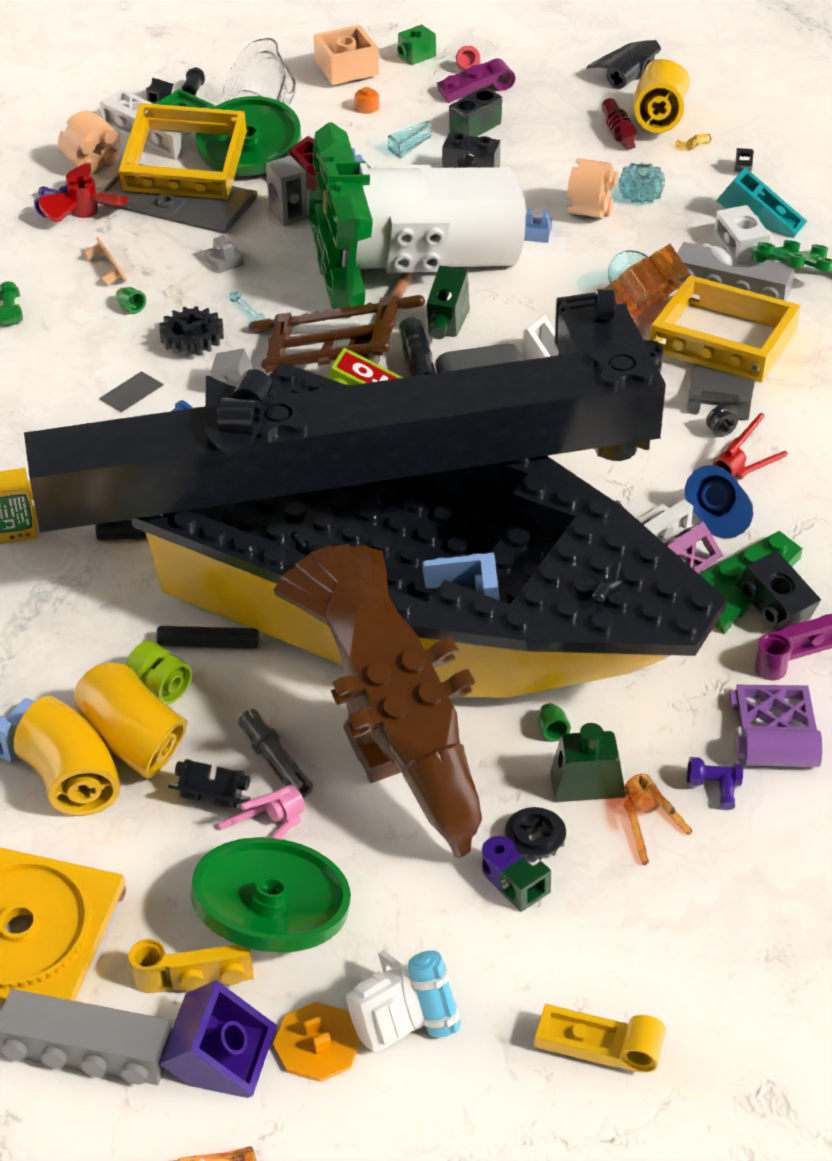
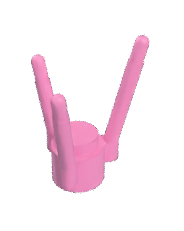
M286 785L275 792L242 803L241 809L245 811L219 822L217 827L218 829H224L267 811L269 817L274 822H285L270 837L281 839L292 827L301 823V818L298 814L305 810V802L296 787Z

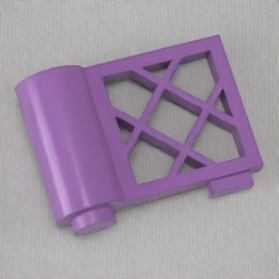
M736 684V690H730L731 709L738 710L742 736H737L736 756L737 758H743L745 766H821L822 735L816 727L808 685ZM746 697L760 698L764 702L757 706L747 700ZM801 698V702L793 706L783 699ZM774 706L784 712V714L777 718L767 711ZM759 718L769 725L766 727L750 726V722ZM794 718L806 725V727H793L788 722Z

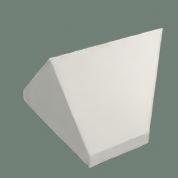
M545 314L523 331V360L558 355V349L554 342L555 329Z

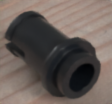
M194 67L187 71L185 75L186 80L181 90L196 96L199 87L205 82V75L200 68Z

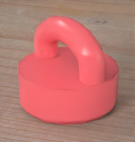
M464 46L457 51L456 63L462 71L467 70L473 65L480 64L481 57L475 47Z

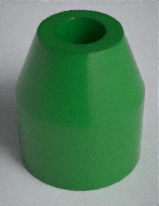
M133 287L120 288L116 292L118 303L127 311L139 313L145 307L146 296L143 292Z
M546 703L540 708L538 724L545 739L548 741H560L562 735L570 733L571 725L564 710L554 703Z

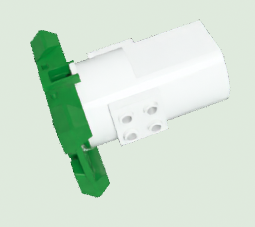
M328 122L315 132L313 165L315 172H320L321 174H317L316 177L319 190L310 192L308 218L317 250L320 274L323 275L332 309L338 307L343 309L347 306L354 307L358 304L364 305L366 291L361 277V269L386 268L387 273L437 272L439 265L447 267L514 266L519 261L525 236L526 207L512 167L431 168L430 165H375L374 168H368L366 161H355L347 132L336 124Z

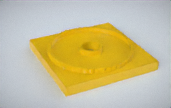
M0 847L1 1005L5 1004L11 989L67 1000H76L125 886V879L122 874ZM28 915L33 917L31 927L25 932L14 934L6 930L8 922L16 916Z

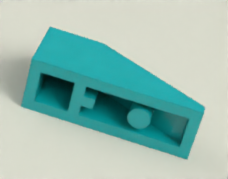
M746 167L716 200L724 209L748 205L766 229L792 238L797 235L807 222L806 219Z

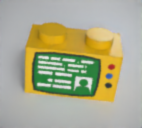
M26 467L0 471V544L38 538L36 527L38 520L35 505L32 503L34 499Z

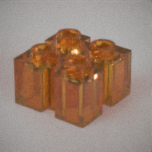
M670 243L654 252L648 258H644L627 268L618 276V279L610 283L605 289H613L615 292V304L625 303L630 315L632 314L636 318L648 310L649 306L652 304L654 306L667 299L669 294L683 286L681 280L690 272Z

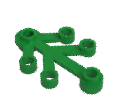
M784 240L783 247H775L771 243L758 242V245L752 246L750 250L753 254L752 260L758 263H763L766 260H778L793 267H804L805 264L820 271L832 272V259L827 258L829 248L824 245L812 244L811 251L799 252L801 243Z

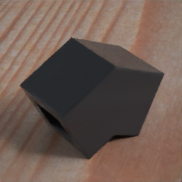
M152 78L151 85L146 88L147 101L154 104L170 95L174 84Z
M736 148L734 171L741 172L745 167L750 172L752 171L753 149ZM740 156H742V157H749V160H739V159H740Z

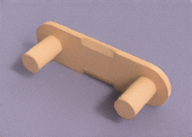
M97 237L98 244L85 251L88 259L91 260L104 252L116 269L102 277L107 286L121 277L124 281H127L117 262L99 237Z

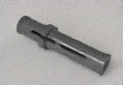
M250 709L252 716L248 710L243 712L239 716L237 723L253 743L251 744L253 750L265 758L285 786L293 785L298 789L303 798L309 795L313 789V783L306 777L294 759L278 740L280 739L279 734L275 729L269 728L256 709Z

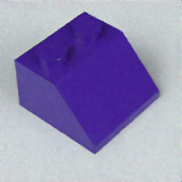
M215 980L185 994L159 1064L189 1086L245 1098L252 1097L277 1024Z

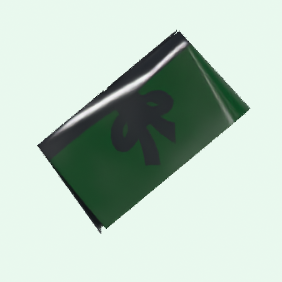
M485 87L449 105L450 133L468 135L469 130V136L478 137L501 124L502 96Z

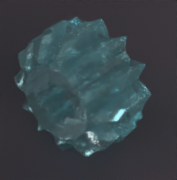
M630 163V166L623 167L618 183L619 192L622 193L624 199H630L631 203L636 201L641 204L646 201L653 203L654 199L661 198V193L665 187L664 173L661 172L660 167H653L652 163Z

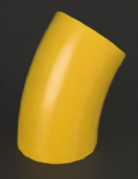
M655 59L647 64L634 95V113L638 123L645 130L652 133H664L672 130L680 122L684 113V99L690 87L688 73L681 65L667 59Z
M109 662L97 665L87 671L76 685L74 692L75 707L79 714L98 732L106 747L146 779L155 776L167 764L181 743L188 725L187 719L163 703L143 684L133 669L121 663Z
M41 697L34 702L23 714L16 728L14 751L18 758L29 764L42 777L52 806L62 813L80 816L98 813L113 805L120 795L118 772L111 754L98 732L82 715L55 697Z

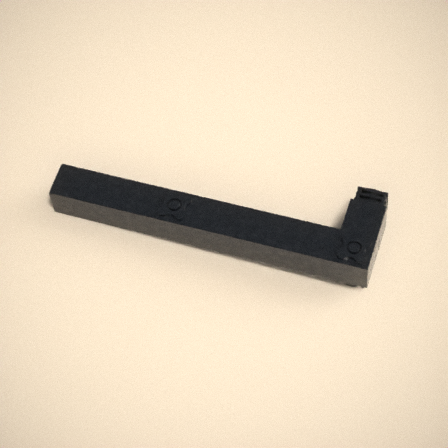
M594 292L558 297L556 299L554 342L558 349L557 356L267 397L262 407V424L250 450L228 458L205 436V406L24 432L38 526L40 533L588 449H594L598 457L611 461H623L633 457L638 448L649 450L650 440L661 439L666 383L625 303L615 304V313L612 320L595 319Z

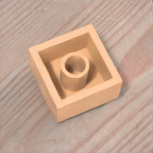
M360 25L313 35L315 62L332 85H342L348 81L368 79L370 76L379 75L378 47Z

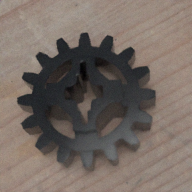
M198 306L190 309L183 307V312L173 310L172 317L164 316V322L159 323L160 341L164 343L166 350L173 348L174 354L184 351L185 356H189L190 353L201 355V350L211 352V345L219 346L220 339H224L223 320L218 318L217 312L210 314L209 308L199 311Z

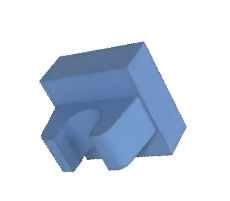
M528 209L525 220L524 241L548 243L552 230V218L549 217V212L544 210L542 217L533 216V209Z

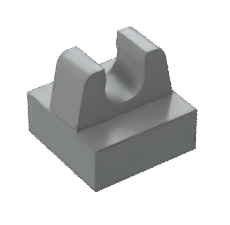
M224 235L214 238L213 248L205 250L206 260L218 273L244 265L243 254L231 242L226 243Z

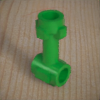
M10 281L3 282L0 285V301L3 300V305L0 308V326L14 325L23 321L20 304H15V298L20 297V291L16 284Z

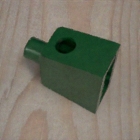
M439 265L426 305L428 333L432 338L443 339L445 336H458L470 311L468 270ZM449 293H451V298L447 300Z
M586 723L581 727L580 733H568L560 737L550 769L555 802L626 797L614 732L603 731L602 727L596 723Z

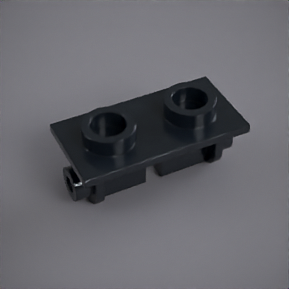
M191 759L177 762L175 775L180 776L179 782L168 784V788L179 790V796L182 798L201 800L202 796L215 798V805L226 808H237V803L250 801L251 798L242 795V790L247 791L251 781L250 776H246L244 771L218 766L215 779H210L212 765Z

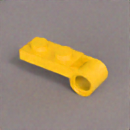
M144 939L135 943L128 954L134 986L144 993L173 990V992L181 990L192 991L215 980L221 984L228 985L254 980L251 951L249 948L237 944L166 955L165 948L159 941Z
M545 1003L535 1035L534 1047L615 1068L620 1067L636 1072L649 1073L656 1070L666 1027L660 1020L649 1015H635L630 1018L627 1024Z

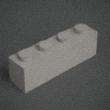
M11 989L0 1013V1054L16 1061L28 1059L43 1062L45 1065L57 1069L68 1067L83 1070L85 1073L97 1077L108 1075L123 1078L127 1082L137 1085L143 1083L159 1085L165 1069L159 1062L172 1029L170 1019Z

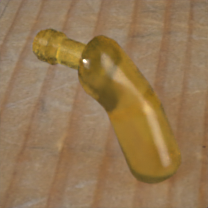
M708 133L697 134L687 142L678 140L675 145L677 147H686L690 151L698 145L709 144L712 138Z

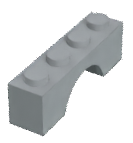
M683 242L673 260L671 284L682 286L689 275L786 301L792 289L795 267L770 260L752 267H734L716 259L710 247Z

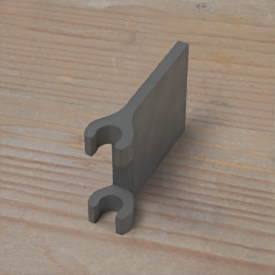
M696 364L691 389L689 390L687 412L699 413L701 400L738 405L737 418L749 420L755 380ZM753 365L752 369L757 370V366Z

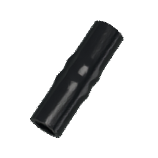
M416 317L405 318L399 324L398 329L410 377L436 373L430 344L426 338L422 321Z

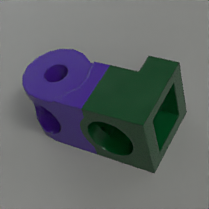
M493 836L483 843L482 871L484 876L520 912H523L551 893V869L542 861L532 866L522 855L516 852L515 844L507 837Z

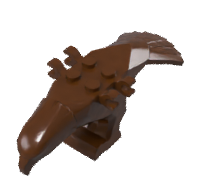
M350 544L334 547L330 545L311 552L309 556L296 562L294 568L283 574L273 590L276 596L302 609L328 625L331 629L339 650L345 677L333 681L335 689L331 690V694L337 705L346 703L349 714L343 729L357 759L363 765L370 783L402 772L405 781L429 823L444 837L456 858L465 857L471 851L472 837L478 831L482 821V813L464 746L460 744L457 712L451 700L470 694L472 692L470 686L475 684L474 678L469 669L454 674L448 680L441 683L434 668L454 661L453 653L458 652V648L453 638L448 637L438 641L429 649L424 650L416 632L398 613L388 595L387 571L382 550L369 548L367 545L350 546Z

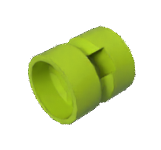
M150 640L142 642L135 647L125 663L126 666L134 670L143 684L167 705L176 702L183 696L191 683L193 675L192 668L175 655H171L165 648Z

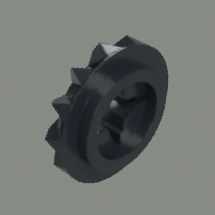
M529 807L515 812L508 819L505 826V837L513 841L516 851L521 852L524 858L531 855L537 856L541 860L547 854L555 856L558 848L564 847L566 826L563 820L553 811L540 807ZM541 827L542 836H538L536 840H530L529 834L535 833Z

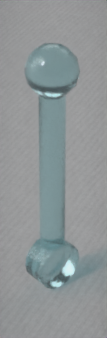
M239 291L230 293V300L238 302L254 317V321L265 319L264 314L257 313L241 298Z

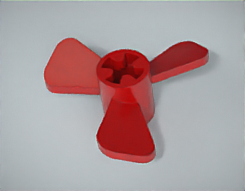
M85 163L66 174L68 192L40 197L39 207L50 221L60 222L70 212L79 218L95 215L98 212V202L117 206L124 205L129 202L128 196L96 192L95 181L90 176L91 164Z

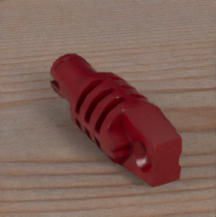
M605 99L602 102V111L606 115L605 122L613 138L617 142L620 141L625 150L635 148L634 140L637 130L627 112L619 108L615 99Z

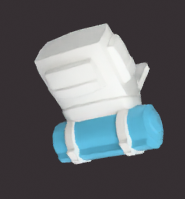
M434 950L423 951L414 955L409 960L408 965L400 963L386 951H381L378 953L383 973L379 971L373 974L346 995L350 1017L359 1040L373 1052L383 1050L424 1025L429 1035L436 1038L447 1037L452 1033L458 1032L460 1028L459 1008L454 1001L450 988L449 972L440 953Z

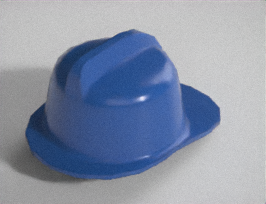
M708 465L693 471L686 481L684 491L685 499L693 505L695 515L701 522L704 521L708 530L715 536L735 538L743 534L751 525L754 516L753 504L747 493L735 478L722 467Z

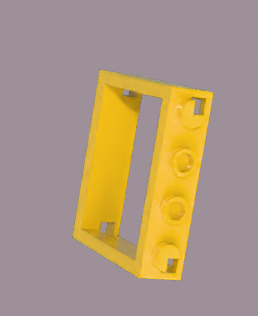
M140 103L118 171L122 191L228 200L247 133L244 111ZM157 129L232 136L223 171L139 165L149 130Z
M689 275L652 323L650 340L662 345L663 355L762 383L796 332L801 305ZM693 294L699 295V299L692 298L691 296ZM689 304L775 327L762 349L678 326L675 323ZM664 338L666 339L665 344L661 343ZM753 364L759 365L758 369L760 370L752 369Z

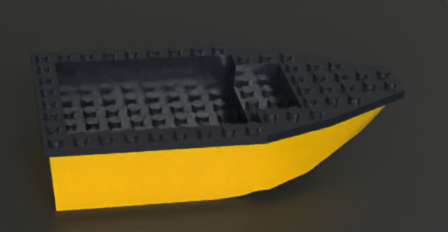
M281 362L269 375L272 389L268 397L349 385ZM548 456L131 519L132 527L146 532L162 592L247 627L256 628L262 633L341 665L342 661L330 627L295 605L279 598L274 593L273 589L280 581L282 575L294 568L296 562L307 557L299 552V545L291 539L290 535L294 531L298 532L304 541L308 540L313 545L320 547L350 544V546L367 545L369 548L382 550L387 571L388 595L398 613L416 632L424 650L429 649L442 639L453 638L458 648V652L453 653L455 660L434 669L441 683L448 680L454 674L469 669L475 684L470 686L472 692L463 697L509 698L630 674L663 661L671 655L696 656L724 612L727 600L726 597L623 506ZM494 553L500 600L476 592V583L458 585L444 580L437 588L425 587L422 568L423 561ZM613 561L621 562L619 579L622 580L621 586L610 592L605 602L601 605L593 603L591 594L596 585L612 577Z

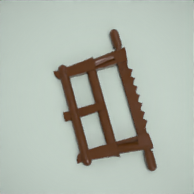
M422 295L403 297L401 299L398 296L380 298L379 303L376 304L370 302L363 306L358 304L354 307L347 306L343 309L338 307L331 311L327 309L322 312L315 311L311 314L306 312L300 316H292L291 312L276 314L272 320L269 318L252 321L248 327L254 333L273 329L272 337L268 339L267 358L261 362V367L266 373L274 371L281 362L292 366L318 363V366L328 365L330 361L337 359L344 347L360 356L372 354L381 356L383 353L390 350V343L388 341L396 324L394 317L397 310L400 308L421 307L425 304V298ZM377 313L375 324L290 337L293 326ZM372 335L370 343L335 348L337 340ZM324 342L321 350L284 356L286 348Z

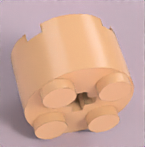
M86 110L78 112L66 122L68 127L64 132L61 130L59 134L58 146L60 151L73 164L78 167L82 164L90 163L91 175H93L97 169L106 165H114L118 162L120 158V136L102 117Z
M577 158L575 162L579 166L572 167L568 182L567 198L572 199V206H567L568 212L570 214L597 218L611 215L614 200L611 199L612 188H616L618 183V171H614L612 163Z

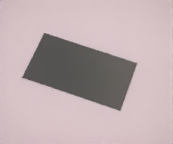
M141 371L99 399L123 412L164 384Z

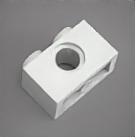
M748 205L716 211L714 235L736 265L753 262V254L750 250L752 246H757L758 242L772 244L770 231L763 226L758 216L752 212Z

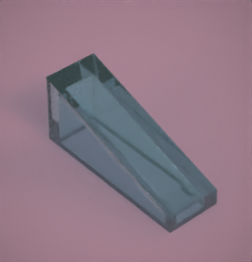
M428 120L388 135V150L401 159L431 137V122Z

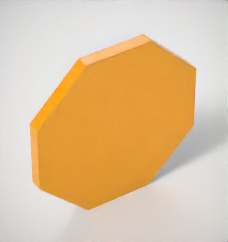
M318 1002L311 1003L286 1014L273 1042V1048L287 1073L317 1082L325 1081L351 1069L361 1045L349 1011Z

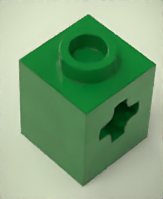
M422 24L399 32L398 56L411 65L436 57V34Z

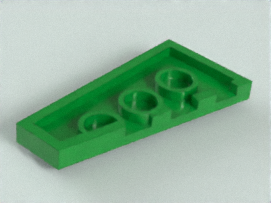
M779 530L701 573L700 575L727 598L725 610L715 624V627L725 634L731 628L732 622L737 617L741 618L749 610L751 602L743 596L741 590L736 586L747 565L777 550L793 567L801 559L803 548Z

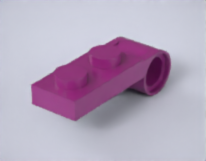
M495 58L483 64L473 65L458 74L450 75L436 84L440 94L450 103L491 84H494L498 90H508L515 83L516 76L502 59Z
M832 614L795 623L782 628V630L762 636L759 640L756 657V673L766 680H779L786 675L790 660L831 649Z

